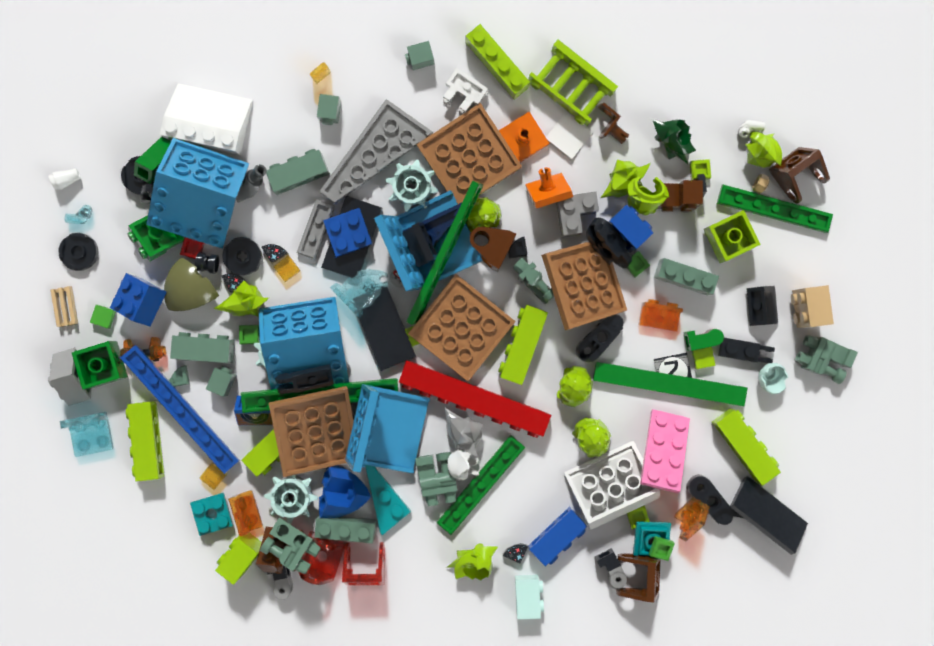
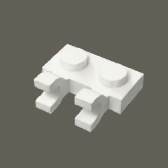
M456 68L446 82V86L449 89L443 96V102L450 105L456 93L465 98L459 107V112L464 114L469 111L472 103L478 105L488 92V88Z

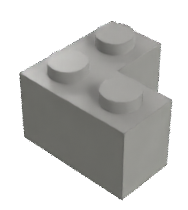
M596 192L575 194L572 198L556 202L561 238L577 236L583 233L580 216L596 214L599 211Z
M75 347L53 354L52 363H50V376L48 377L50 386L55 388L60 399L64 400L68 406L90 400L92 389L82 390L71 353L77 351Z

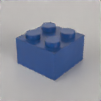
M625 205L608 222L628 244L626 249L631 253L638 249L653 234V231L651 230L652 226L647 221H642L638 217L639 213L635 208Z
M126 273L110 308L133 322L151 327L167 292L142 278Z

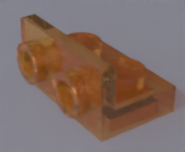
M648 299V302L642 303L638 325L677 332L680 313L683 312V308H678V304L667 302V305L659 304L660 301Z
M252 490L236 494L228 499L239 536L246 535L251 530L263 526Z
M691 498L675 513L674 518L682 522L679 527L681 530L680 539L686 542L705 525L710 508L708 505L700 500Z

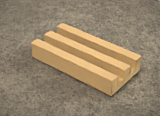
M72 286L50 289L56 326L64 327L78 324ZM64 292L67 294L71 321L68 319Z

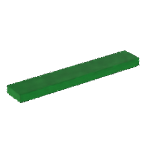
M724 184L721 185L716 203L823 233H829L833 218L831 213Z
M510 434L479 471V475L472 479L456 498V502L450 505L436 523L452 535L525 449V446Z

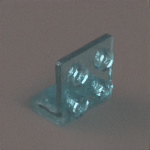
M107 412L60 421L61 429L69 428L75 457L108 451L114 448Z

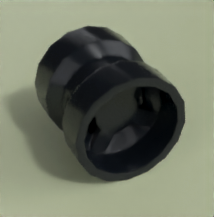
M198 252L195 259L197 271L203 272L205 270L216 274L219 268V256L214 254L208 256L205 253Z

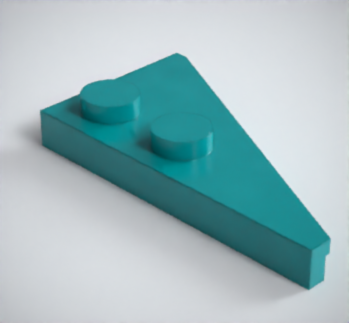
M365 465L380 533L384 535L407 516L411 510L375 466Z

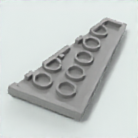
M386 99L319 192L335 204L417 146L416 144L433 134V131Z

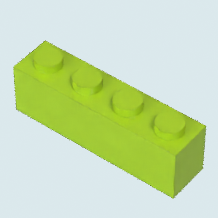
M481 24L465 36V43L513 100L529 88L530 81Z
M525 305V308H520L517 316L520 322L518 326L514 325L511 336L514 337L512 344H507L504 353L507 355L505 362L501 361L498 373H501L500 378L520 385L523 384L548 312L529 305Z
M157 401L127 404L126 418L129 419L128 437L131 439L132 445L130 447V456L133 458L132 475L135 477V482L160 479L165 475Z
M729 408L713 420L712 423L755 482L763 486L781 473L778 469L779 463L774 457H770L766 451L768 449L762 441L758 442L755 438L756 432L751 426H747L743 420L745 418L739 410L736 411Z
M274 429L241 460L256 477L261 474L265 476L273 468L271 466L273 462H280Z

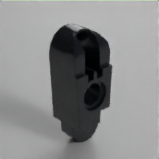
M595 218L586 231L587 240L609 265L614 262L621 268H628L632 262V256L625 249L628 244L607 220Z
M617 314L606 317L592 329L576 346L578 358L584 362H593L598 359L623 329L624 322L622 317ZM600 331L606 335V339L603 342L597 340V334ZM586 347L591 349L590 354L584 353Z
M700 474L691 477L686 484V490L716 523L722 525L731 523L733 511L712 482ZM699 484L703 485L701 490H697ZM714 496V503L712 505H708V499Z

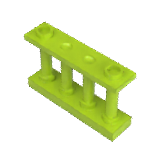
M557 39L551 50L553 57L537 76L531 72L528 80L534 89H540L575 117L576 122L580 125L585 124L588 126L592 120L588 115L604 95L611 97L618 86ZM563 59L568 63V68L555 85L550 87L543 80L558 61ZM578 71L583 75V80L569 98L566 99L558 92L572 74ZM593 83L598 87V92L581 111L573 104L585 88Z

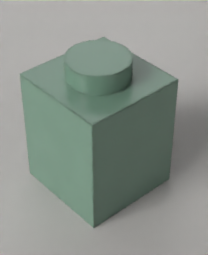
M429 41L407 47L408 53L405 54L407 65H412L413 70L435 65Z
M320 94L317 118L322 124L333 125V123L339 122L341 107L339 96Z
M226 366L214 368L206 390L223 397L228 396L237 375L232 373L233 369Z

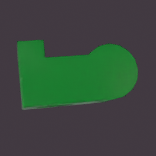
M709 329L705 333L698 335L695 334V330L683 332L687 351L717 346L724 340L723 332L719 329Z

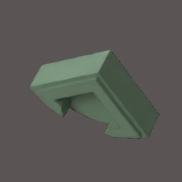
M187 365L179 367L169 381L174 387L190 384Z

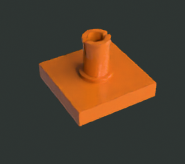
M530 111L499 130L520 163L550 144Z
M545 167V173H543V169L538 171L540 180L525 184L536 209L573 197L572 190L562 173L551 175V169Z

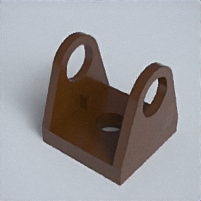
M798 147L782 159L781 166L776 163L769 168L771 175L788 198L796 204L802 201V196L795 176L808 167L813 175L822 183H827L830 180L824 158L819 149ZM817 169H819V170L821 171V173L823 174L824 177H822V176L819 174V172L817 171Z
M477 227L470 234V243L480 254L482 260L491 269L498 272L516 237V233L510 230ZM478 235H483L487 237L488 244L478 246L475 244L474 239Z
M632 553L618 554V560L648 566L647 589L617 588L616 594L626 598L654 603L660 591L661 559L651 556H635Z

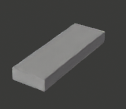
M316 199L296 253L316 259L326 232L323 220L331 218L335 208L334 205Z

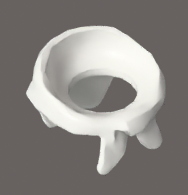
M459 449L456 450L448 458L447 465L450 475L458 480H466L470 474L478 476L479 472L471 469V466H475L479 458L469 460L470 453Z

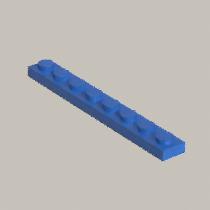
M137 345L120 357L224 474L240 461Z

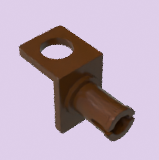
M606 103L600 104L598 108L610 117L611 120L601 132L599 138H604L607 134H610L623 144L626 138L629 137V134L617 125V121L621 116Z

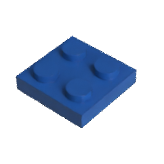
M360 208L323 220L336 257L373 245Z

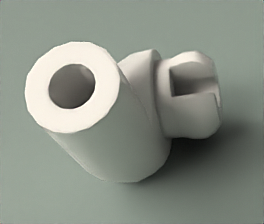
M745 121L738 128V136L747 138L752 131L763 132L765 122Z

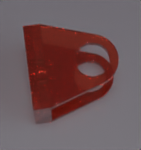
M310 531L308 536L313 538V542L321 547L320 551H324L327 554V559L321 561L317 556L314 557L306 553L303 560L310 563L311 567L306 574L298 573L302 580L311 584L323 585L333 582L347 543L339 540L314 538L315 532Z
M345 542L342 583L347 586L385 585V543L380 542L379 563L376 574H353V569H351L350 542Z

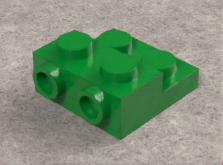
M147 215L128 225L129 232L127 235L132 243L137 242L139 245L138 252L143 259L147 258L150 262L167 253L168 249L183 242L184 238L180 235L146 225Z

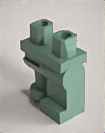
M521 258L513 267L519 274L518 280L521 283L524 281L525 285L546 304L554 297L552 288L542 280V273L535 270L536 265L533 262L529 265Z
M806 335L803 345L810 349L807 354L799 351L795 361L802 365L801 368L812 373L831 376L833 382L841 384L846 377V370L841 368L835 370L828 366L829 362L851 368L858 352L824 337Z
M451 452L436 454L437 461L441 462L442 472L436 473L433 454L415 458L422 495L425 497L428 506L438 505L437 494L443 493L446 503L456 502V478L450 475L447 465Z
M278 518L269 534L286 543V546L282 549L274 545L275 541L268 537L261 546L260 551L264 554L272 553L279 558L283 566L291 571L306 574L311 564L303 560L306 553H309L316 557L321 547L313 542V538L282 518Z

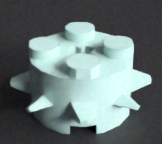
M415 160L412 166H402L400 163H397L398 171L394 177L386 178V182L392 185L394 191L389 200L398 199L404 204L406 212L412 206L422 205L424 208H427L425 202L429 195L438 192V189L433 187L430 178L435 173L434 170L426 172L420 167L419 160ZM411 182L412 184L416 183L417 185H415V189H408V184Z
M292 475L280 480L273 477L275 486L270 493L264 495V498L271 500L270 505L273 509L271 515L278 514L281 517H286L289 524H292L294 517L300 514L309 517L310 514L307 507L312 501L318 500V496L312 493L309 486L311 478L304 480L301 477ZM291 493L294 495L292 500L288 498Z

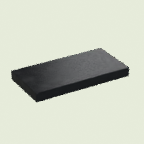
M346 196L340 214L360 208L372 241L377 226L374 218L381 215L383 208ZM330 242L321 268L358 280L370 246L336 257Z
M387 286L352 300L380 371L416 357Z
M744 477L730 507L789 554H795L808 523L750 477Z

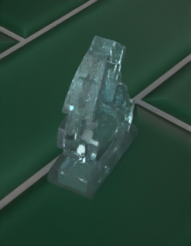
M366 269L358 271V275L345 280L342 286L335 283L330 288L360 318L363 314V309L372 305L380 295L381 288L389 286L387 281L384 283L380 282L381 278L388 277V274L379 270Z

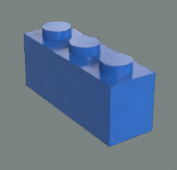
M569 506L528 545L529 550L545 567L548 564L551 565L558 559L557 555L562 550L564 552L568 550L572 545L571 542L576 537L580 538L586 532L585 528L588 526Z

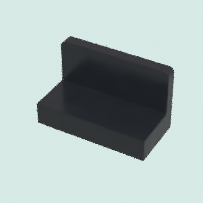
M418 222L412 225V228L403 231L402 234L408 243L417 267H421L436 259L437 252L423 222Z
M775 286L746 288L750 326L778 324Z

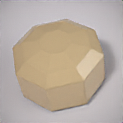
M760 174L753 184L752 191L759 194L764 192L768 187L769 177Z

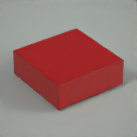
M185 237L180 255L196 259L198 252L202 253L205 243Z

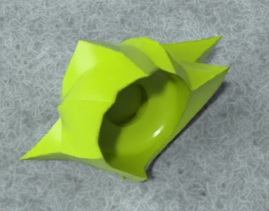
M760 132L750 133L751 143L746 144L747 163L763 168L770 167L773 163L781 166L782 149L778 141L773 137L775 133L768 135Z
M617 160L613 172L609 174L611 181L600 198L627 195V187L630 181L638 176L642 179L650 163L638 167L631 161ZM641 181L638 182V187L643 186Z
M243 281L236 290H233L232 295L213 309L229 312L234 316L254 315L258 317L261 305L269 298H264L256 286L248 285Z
M479 543L472 550H457V559L446 568H455L456 579L467 576L472 580L477 578L481 581L486 577L488 578L491 574L493 567L492 556L498 547H484L483 544Z

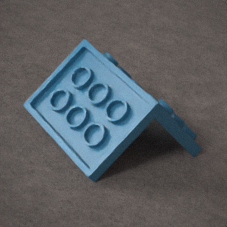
M173 138L156 171L146 225L223 249L236 198L247 173L249 163Z
M451 190L425 202L427 208L419 205L398 216L379 215L374 218L405 291L422 289L435 260L417 267L408 243L402 234L403 230L457 205L458 203ZM465 224L439 281L483 261L480 254L470 243L471 233L467 224ZM449 229L434 247L437 252V255L449 232Z
M336 297L259 309L260 346L271 389H278V386L282 385L278 384L275 380L276 376L280 374H291L292 372L324 365H330L333 384L349 383Z
M362 384L345 461L351 470L361 473L362 467L370 465L414 473L415 458L430 398Z

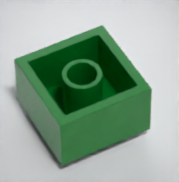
M107 341L71 352L82 390L92 389L128 378L124 362L120 358V349L117 341Z

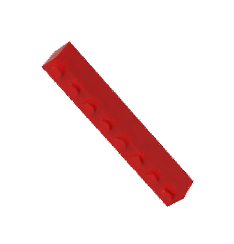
M406 360L399 379V383H402V388L410 391L413 388L420 390L419 394L429 398L431 395L438 397L437 401L444 404L449 402L455 403V407L460 410L466 411L467 408L471 409L476 416L484 418L487 415L492 417L491 421L501 425L503 422L510 424L509 428L519 432L520 429L528 431L527 435L538 438L539 435L544 437L551 418V414L409 360Z

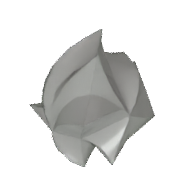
M445 407L447 433L454 442L455 451L463 448L466 452L478 457L475 446L482 438L481 429L483 424L473 421L470 416L462 418Z

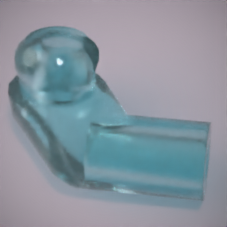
M83 205L76 214H66L65 222L85 224L92 215L91 206Z

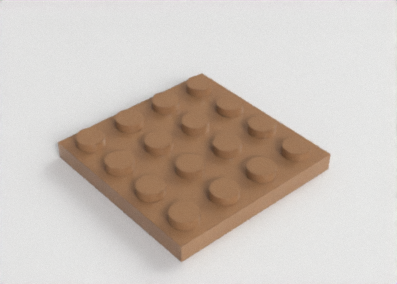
M481 103L416 144L445 190L453 192L458 204L463 202L472 181L483 184L479 194L481 195L522 168V165Z
M590 242L541 255L565 330L627 311L613 262L609 265L594 250Z
M455 274L408 334L465 380L469 381L516 321Z
M347 386L269 402L283 477L347 463L345 457L353 426Z

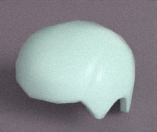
M768 363L760 370L758 380L764 390L771 394H779L786 389L785 380L788 378V375L782 365Z

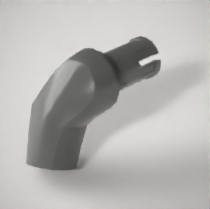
M256 165L254 169L247 171L236 198L237 203L251 198L257 193L263 182V176L267 173L264 165Z

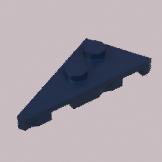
M462 202L422 221L434 247L452 225Z

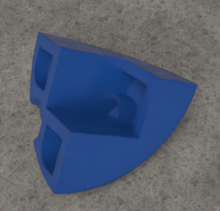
M338 465L327 467L321 483L324 487L323 494L319 497L320 518L342 517L361 508L371 497L365 484L356 475Z

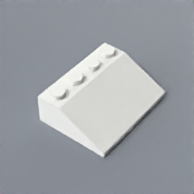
M178 83L164 114L160 135L168 140L175 138L199 147L241 155L253 100Z
M634 441L564 472L590 530L660 498V490L658 488L640 484L643 458Z

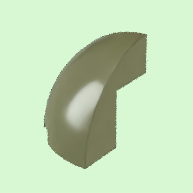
M182 257L170 269L164 285V290L167 292L164 297L167 309L171 311L195 309L219 296L207 277L203 278L198 273L197 267Z

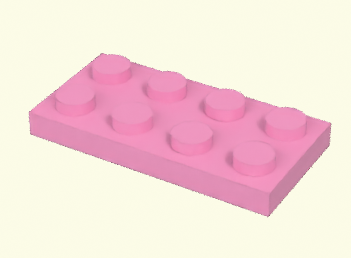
M652 409L642 466L641 485L674 493L680 492L690 418Z

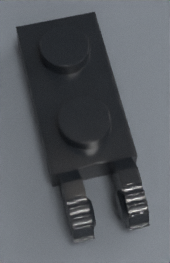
M724 338L720 344L718 356L756 363H773L771 358L759 357L760 350L774 352L775 347Z
M330 365L296 371L291 374L283 373L275 378L278 384H282L277 389L280 394L298 393L333 385Z

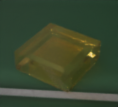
M324 62L310 73V76L318 84L331 71Z
M289 255L273 266L285 282L301 271Z
M212 462L199 478L215 490L227 476V473L224 474Z

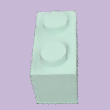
M538 575L515 576L517 619H540L541 612H544V601L540 600V593H543V581H539Z

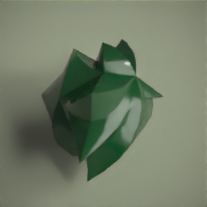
M681 119L666 122L653 120L657 132L655 140L664 145L668 159L678 157L688 164L685 154L696 151L690 142L692 135L689 133L690 126L685 123V120Z

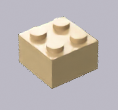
M829 285L792 290L791 303L794 305L795 310L793 320L797 328L834 324Z

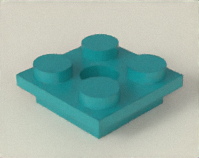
M224 492L190 502L199 536L234 526ZM209 509H214L217 512L216 518L209 517Z
M636 522L633 555L650 556L649 551L652 544L648 543V541L652 537L657 536L670 540L671 523Z

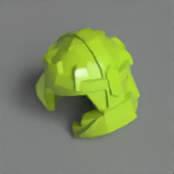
M639 176L633 178L627 187L629 206L635 208L642 215L655 213L658 206L663 204L669 197L667 187L659 178L655 177L653 182L657 191L651 192L644 186L638 187V182L641 181Z
M488 197L477 198L466 222L470 232L477 227H497L502 217L499 204L489 200Z
M579 366L565 368L564 376L559 382L560 389L556 395L564 405L575 408L584 401H588L592 392L593 381L585 368Z
M585 417L576 423L572 435L578 439L579 448L589 458L600 457L609 450L611 434L607 426L600 419L596 420Z

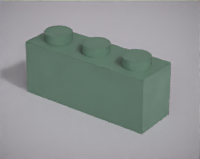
M315 149L306 151L305 155L299 158L298 156L291 157L284 164H273L266 173L276 195L330 174L320 150Z
M663 258L659 260L654 278L708 296L714 294L719 276Z
M179 332L178 336L172 335L170 359L233 363L234 340H229V336L217 335V339L210 338V334L198 333V337H190L191 333Z
M319 515L316 518L314 538L373 543L377 520L344 516L320 518Z

